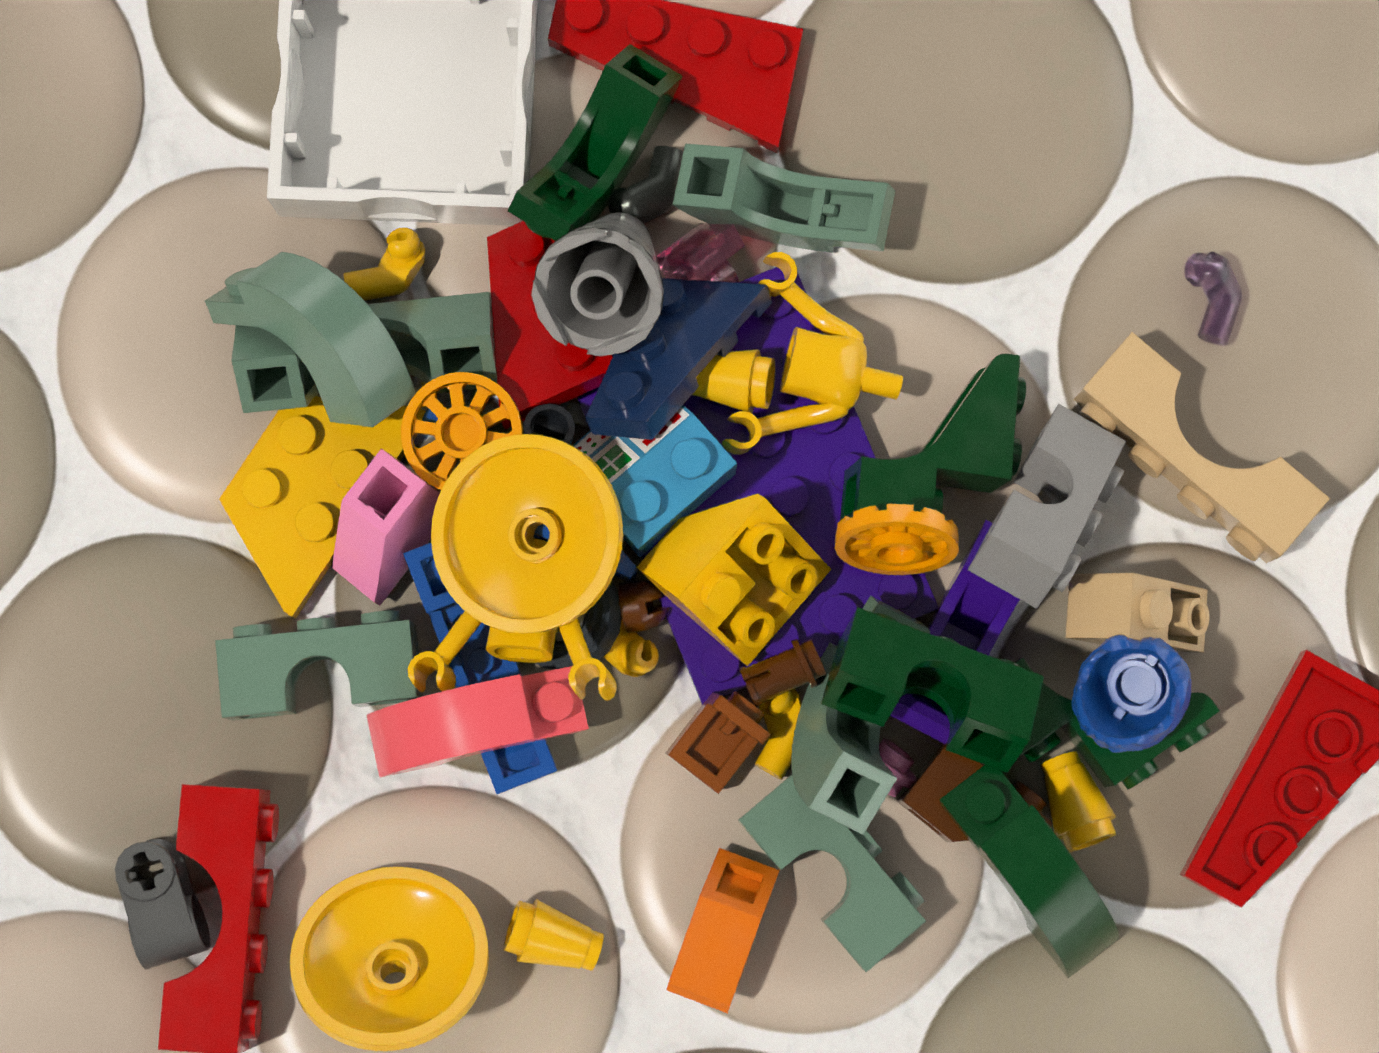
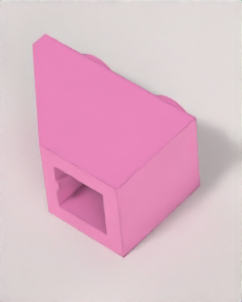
M381 448L342 499L332 568L370 600L380 606L409 569L403 553L426 545L431 540L433 513L441 491L425 482L413 469Z

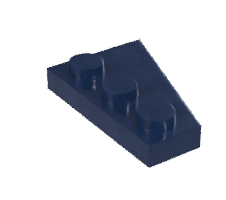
M662 278L664 299L658 320L643 341L626 352L614 354L586 415L592 434L653 440L699 387L696 377L715 355L725 357L738 342L736 331L750 315L759 318L772 304L767 285Z

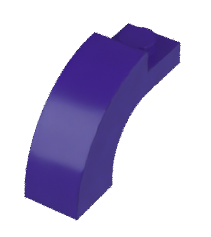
M985 520L945 592L938 606L939 608L927 627L930 630L929 634L948 637L959 645L986 655L990 654L1006 622L1020 601L1017 597L968 570L992 525L988 520ZM906 694L901 696L890 716L946 744L949 737L950 724L946 713L940 705L923 695Z

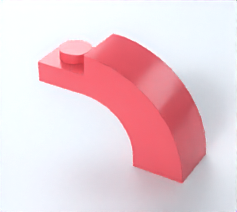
M572 666L524 676L519 674L463 686L401 702L367 714L379 778L438 766L484 752L578 733L589 729L583 700H580L569 684L568 675Z

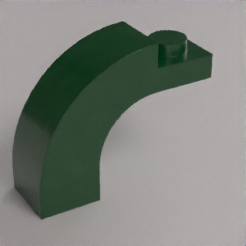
M629 44L605 65L575 127L553 158L516 191L508 212L524 221L535 234L551 238L554 241L595 221L609 204L611 194L614 190L621 187L643 153L664 116L683 76Z
M984 765L939 799L943 809L1008 890L1026 919L1027 928L1067 978H1070L1119 940L1117 926L1089 879L1035 807L1027 804L1000 770Z

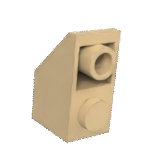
M1136 573L1074 574L1069 582L1066 638L1102 644L1106 639L1115 635H1124L1135 640L1153 637L1163 639L1175 651L1204 653L1205 632L1209 625L1208 589Z

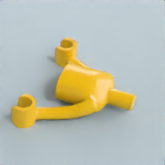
M773 252L767 255L763 262L769 266L779 268L784 274V282L776 283L769 279H762L758 284L767 285L769 294L772 297L781 295L815 328L824 334L799 327L794 328L783 367L780 392L808 398L819 404L797 407L756 418L755 415L747 411H738L732 414L728 420L732 423L744 425L748 429L749 440L746 443H740L734 439H725L722 445L731 454L740 455L748 452L764 436L840 419L848 413L849 409L855 406L861 391L897 400L902 388V375L867 367V349L863 343L864 337L862 333L854 326L828 312L794 282L797 276V266L795 261L783 252Z
M534 539L539 548L547 544L544 540ZM464 611L434 652H421L410 661L407 668L408 677L421 693L426 689L428 676L434 671H437L436 682L442 692L454 689L456 675L449 664L482 622ZM577 618L559 627L573 663L568 677L569 684L580 700H583L587 683L595 677H600L598 683L599 693L605 701L611 700L617 690L616 681L602 662L591 657L579 619ZM490 626L486 651L498 659L525 663L548 662L553 658L558 628L539 633H516L499 630Z

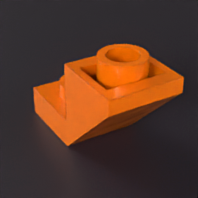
M722 848L718 849L668 982L667 991L728 1014L780 870Z

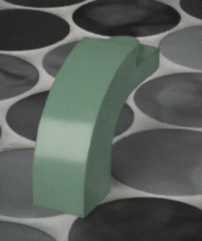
M280 252L256 268H248L232 274L225 280L226 287L205 300L213 323L261 328L284 341L298 355L310 372L330 422L374 427L409 402L416 394L396 344L373 310L341 278L306 257Z
M871 595L863 607L864 610L888 615L899 623L930 633V630L923 623ZM829 643L820 659L827 675L815 680L817 683L816 687L811 688L810 684L808 685L798 714L792 744V775L796 790L808 808L863 835L896 782L897 777L884 764L880 756L879 735L881 726L821 704L837 649L836 645Z

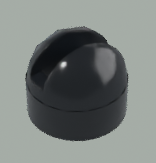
M541 404L527 414L524 420L523 434H532L533 430L543 436L555 438L572 445L575 423L571 414L565 408L556 404Z

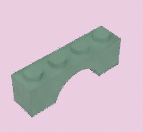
M489 292L368 304L396 344L410 375L421 379L427 384L431 380L445 374L468 372L482 375L497 383L493 316ZM236 325L231 361L243 413L307 407L319 392L310 372L298 355L284 341L271 332L257 327ZM467 384L463 390H473L477 388L476 385ZM446 387L437 391V393L450 392Z

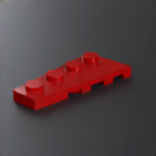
M556 0L547 38L550 47L603 71L605 65L631 44L683 76L670 102L671 104L676 102L706 116L707 121L728 131L731 129L757 140L758 145L778 154L803 28L665 0Z

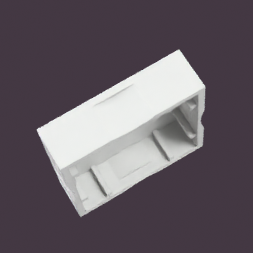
M279 0L277 41L281 57V77L276 102L272 109L267 199L278 216L512 226L521 222L522 220L509 213L508 209L516 191L530 179L538 0Z

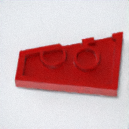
M524 221L487 237L497 384L511 396L517 405L522 422L527 414L538 405H560L599 387L613 358L612 355L595 356L587 354L588 350L570 343L565 346L555 340L538 319L532 299L533 281L542 255L555 241L551 238L535 234ZM508 419L501 422L504 429L512 427L511 421Z

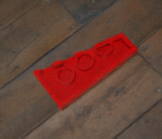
M1308 650L1301 651L1179 875L1231 905L1242 908L1298 847L1297 844L1318 821H1322L1340 802L1338 799L1350 786L1379 760V690Z

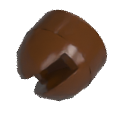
M636 580L619 584V605L627 633L647 631L657 627L665 620L668 607H662V605L654 606L653 600L662 598L665 595L651 581Z

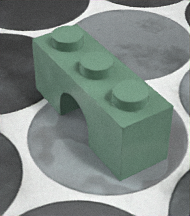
M390 610L361 614V625L336 627L334 617L297 621V632L272 634L271 624L234 627L233 638L215 640L221 716L224 719L235 721L297 714L295 700L297 680L309 665L322 660L336 661L344 668L350 683L351 704L355 706L368 707L396 704L423 697V693L409 679L407 669L410 661L419 654L416 624L410 620L400 621L399 611Z
M792 774L738 819L740 824L779 870H782L802 853L811 850L825 851L833 855L840 862L846 876V889L840 902L823 916L821 921L865 972L869 971L926 922L917 910L925 900L900 871L890 878L874 858L882 852V849L867 831L862 835L808 808L796 790Z

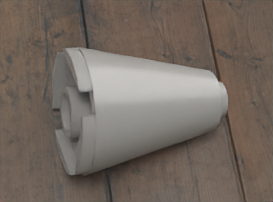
M622 212L607 214L560 237L542 255L535 272L532 299L538 319L555 340L565 346L570 343L579 348L588 350L587 354L606 356L626 352L643 341L657 322L663 306V281L649 231L642 221L635 216Z

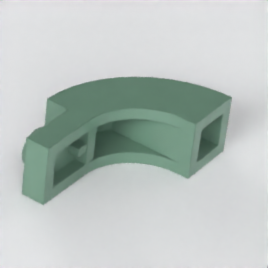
M685 143L673 205L688 215L713 226L770 243L833 253L834 247L883 252L895 190L888 183L818 177L785 170L755 158L744 148Z

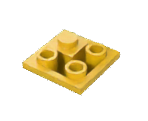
M758 493L679 518L637 566L667 598L746 666L753 661L831 571V568L766 498Z

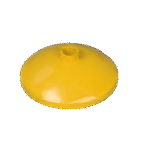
M533 434L512 435L496 439L479 447L460 462L450 474L439 494L431 527V545L435 565L445 588L455 602L478 621L499 630L516 633H539L553 630L574 621L588 611L609 586L620 560L623 543V521L619 502L611 483L600 467L588 455L566 442ZM545 524L549 530L550 537L547 544L539 548L534 541V532L539 525Z
M383 867L364 871L344 879L327 890L309 908L301 920L292 942L290 953L291 979L302 1009L310 1020L325 1034L339 1042L359 1049L371 1051L401 1050L426 1043L440 1036L453 1027L469 1011L485 982L489 962V947L486 930L477 908L457 886L441 876L421 869ZM400 972L405 974L403 980L398 983L389 984L384 981L385 977L390 973Z

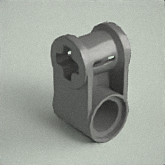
M161 838L138 842L127 847L118 857L115 866V878L128 917L132 945L142 967L148 970L209 950L211 939L207 920L202 906L195 895L183 853L176 850V845L173 842ZM148 859L149 861L160 860L163 864L164 872L157 874L154 879L152 877L142 879L139 874V866L146 864Z

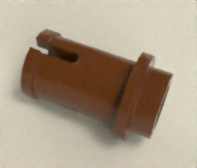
M796 638L791 641L792 648L749 667L739 669L756 707L762 705L765 701L806 683H809L811 688L816 687L817 683L815 680L827 675L811 639L799 644Z

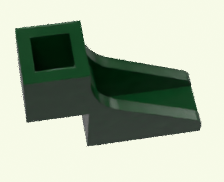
M1013 354L997 355L985 368L976 372L920 453L900 459H876L862 456L844 471L840 520L845 516L852 518L854 511L869 506H876L878 511L887 510V504L914 505L913 511L920 512L925 507L942 513L943 492L941 489H937L936 485L992 493L1010 481L1012 476L1018 471L1022 455L1021 441L1018 438H1014L1016 415L1021 412L1026 397V381L1024 378L1019 377L1020 356Z
M1023 658L1015 661L1021 668L1032 671ZM1043 683L1031 738L1019 757L1023 754L1028 762L1031 763L1050 751L1061 742L1055 731L1062 727L1104 787L1116 786L1122 782L1126 789L1129 790L1159 769L1153 758L1174 744L1180 753L1209 734L1211 729L1205 721L1220 710L1208 695L1201 692H1193L1181 721L1162 741L1140 751L1113 753L1108 748H1102L1097 745L1094 739L1087 736L1081 730L1071 706L1072 700L1056 693Z

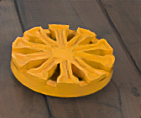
M455 372L431 380L413 396L403 416L401 441L406 459L415 473L431 486L442 490L458 459L462 462L479 447L502 437L523 434L524 430L517 405L500 385L479 374ZM467 384L476 385L477 392L469 407H466L463 391ZM445 387L450 391L452 408L449 409L437 399V391ZM497 396L501 401L500 407L481 416L489 398ZM421 407H428L438 417L437 422L420 421L417 414ZM506 419L511 421L512 431L508 434L488 431L489 428ZM418 434L435 436V441L421 448H416L413 438ZM444 452L445 454L437 470L429 472L425 467L426 461Z
M887 504V510L878 511L876 506H869L854 511L852 518L845 516L838 522L835 535V550L839 558L845 563L867 572L885 575L920 574L939 569L956 558L959 551L958 528L952 519L945 521L944 514L925 507L918 512L913 511L914 505Z

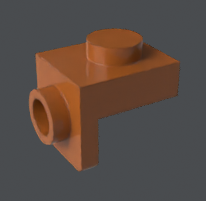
M734 691L727 700L723 696L712 692L665 754L719 794L757 743L763 745L771 734L758 724L765 714L743 696Z

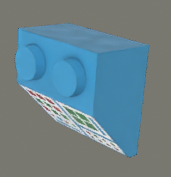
M684 405L681 406L653 440L595 435L590 430L572 445L588 455L600 467L611 483L621 509L623 539L639 558L661 540L679 518L688 516L736 474L737 462Z

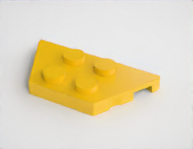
M317 396L313 398L307 407L278 410L219 498L281 608L291 617L297 618L332 565L342 499L381 448L399 461L405 455L401 441V425L407 406H402L374 427L330 422L322 399ZM420 409L417 414L420 421L426 412L423 409Z

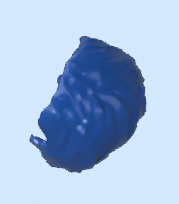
M1115 635L1106 639L1081 664L1079 676L1073 689L1071 706L1081 730L1087 736L1094 739V742L1100 747L1108 748L1113 753L1144 750L1162 741L1181 721L1190 702L1191 672L1184 659L1161 638L1146 637L1141 640H1135L1124 635Z

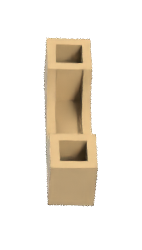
M1131 332L1073 399L1082 407V410L1079 412L1080 416L1125 440V444L1131 448L1128 456L1138 468L1153 478H1158L1161 474L1180 490L1177 498L1190 512L1204 520L1211 516L1229 531L1226 540L1241 555L1251 561L1261 558L1265 563L1281 557L1330 498L1282 457L1254 468L1235 469L1215 464L1197 453L1186 441L1176 418L1175 395L1181 372L1136 334Z

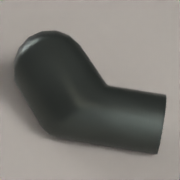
M668 146L654 147L648 178L629 186L627 189L620 187L614 190L608 204L610 213H627L635 216L645 224L668 212L673 206L683 151Z

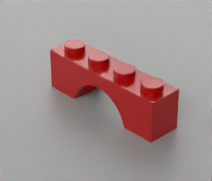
M182 784L176 850L194 859L212 877L222 902V925L216 944L207 958L191 972L164 983L158 1050L198 1053H242L249 1050V1039L257 1040L259 1038L262 1024V1001L253 1000L255 973H264L268 954L267 934H258L261 908L270 907L274 882L273 870L264 868L266 842H275L279 825L278 804L270 803L271 790Z

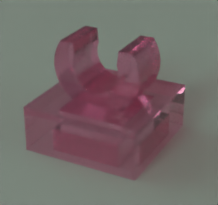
M699 224L658 254L656 259L665 278L739 283L738 276L727 259L745 245L734 224Z

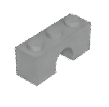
M1058 404L1035 440L1014 480V483L1035 494L1043 503L1036 502L1013 490L990 526L968 570L1036 609L1052 587L1063 592L1082 559L1072 553L1075 544L1077 543L1085 547L1103 516L1102 512L1094 508L1097 499L1106 503L1124 473V470L1116 466L1115 463L1126 441Z

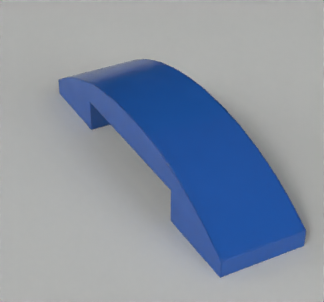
M428 543L407 551L403 555L426 614H429L439 643H441L464 610L455 602L445 588L435 565L432 545ZM484 623L480 624L449 664L456 675L457 688L519 674L522 676L517 662L498 659L486 651L490 626ZM546 739L481 753L496 794L503 793L557 771Z

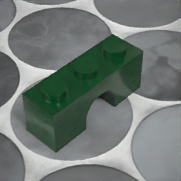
M857 607L839 640L821 704L883 727L901 696L906 694L926 696L940 705L948 717L950 732L945 750L1008 773L1030 741L1044 676L1021 668L1013 661L997 659L959 645L948 637L935 636L899 623L888 615L872 613Z

